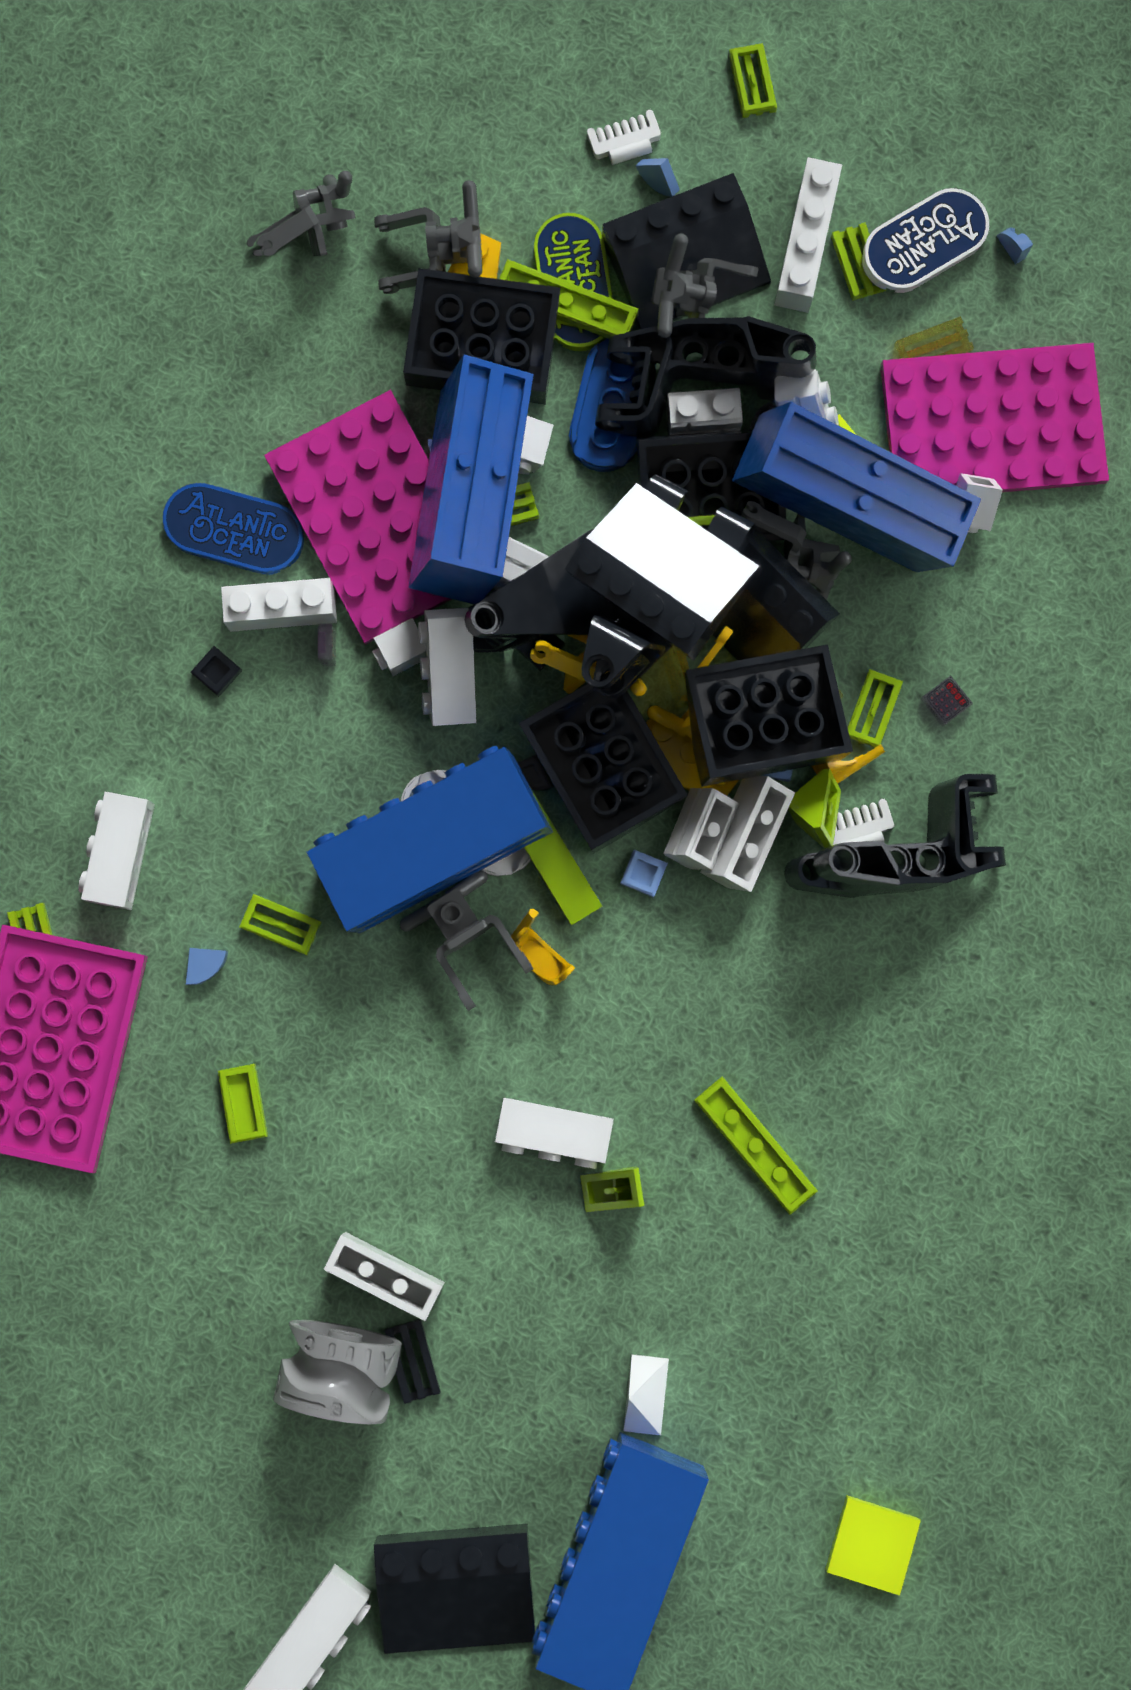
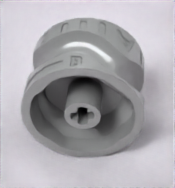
M313 1320L290 1321V1329L300 1349L293 1357L281 1359L273 1397L274 1402L289 1410L327 1420L354 1424H382L386 1422L390 1397L388 1393L380 1388L386 1387L396 1373L402 1343L395 1338L381 1333L336 1323Z

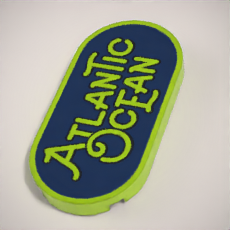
M576 213L558 214L544 222L539 228L534 241L536 269L613 299L604 240L597 225L589 218ZM557 319L555 340L569 350H590L606 338Z

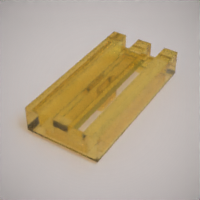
M961 316L897 340L894 344L900 359L918 357L957 341H961L962 346L938 355L968 353L973 351L974 346L968 340L969 334L967 329L964 330L962 326L964 322ZM954 328L957 333L906 352L904 349L907 346Z

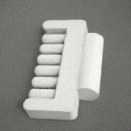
M646 111V121L643 115H638L637 120L641 128L640 130L634 117L629 119L633 132H631L627 120H622L621 126L624 135L619 123L615 122L613 124L616 137L611 126L606 125L604 129L608 140H606L602 128H597L596 132L593 128H589L587 130V137L594 157L601 159L609 156L611 164L615 165L652 153L651 143L660 140L661 137L653 111Z
M881 799L878 802L879 811L876 803H870L869 807L874 820L871 819L868 807L862 805L861 811L865 823H863L859 809L857 807L853 808L852 813L856 825L854 824L851 812L845 810L844 817L848 828L845 826L842 814L838 812L837 825L839 830L836 827L833 845L844 842H884L882 832L891 830L894 827L887 801Z

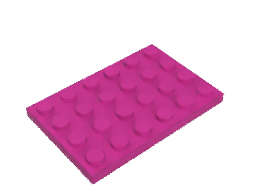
M1094 343L882 360L880 366L889 452L954 485H957L960 473L992 478L1003 489L1002 492L1106 484L1109 481Z
M391 390L264 455L365 645L373 641L374 637L399 624L423 615L424 610H432L452 600L408 588L429 460Z
M2 924L0 931L1 1154L83 1172L96 1173L148 956Z

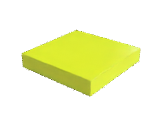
M846 1495L826 1565V1572L900 1596L921 1520L917 1517Z

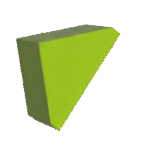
M830 769L821 770L795 792L788 808L795 823L824 848L834 844L841 789Z
M637 1166L580 1175L586 1212L644 1206L639 1168Z

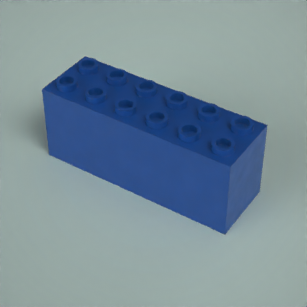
M464 354L441 389L408 588L475 605L482 601L503 577L533 374Z
M793 402L786 403L759 415L732 479L733 482L915 572L954 567L981 502V498Z
M497 746L490 747L477 755L479 761L467 767L464 763L456 765L444 773L445 779L435 784L431 780L424 782L411 790L413 793L411 797L401 802L399 798L392 799L379 807L380 813L369 819L366 815L360 816L347 823L346 827L348 830L335 836L333 832L328 833L313 842L315 847L306 852L347 932L362 933L553 833L514 755L506 747L498 749Z
M620 1432L617 1441L610 1439L602 1459V1461H605L603 1467L606 1468L603 1477L595 1476L588 1496L590 1497L589 1504L592 1506L589 1513L582 1511L574 1532L577 1545L575 1550L568 1547L560 1568L562 1570L560 1579H563L561 1586L553 1585L546 1604L548 1607L546 1613L548 1620L547 1622L540 1620L532 1640L534 1646L531 1654L536 1655L537 1670L585 1690L630 1689L709 1481L703 1465Z

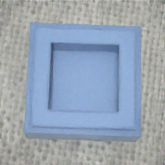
M634 850L620 884L654 898L668 863Z

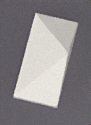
M631 1354L623 1431L661 1435L668 1358Z

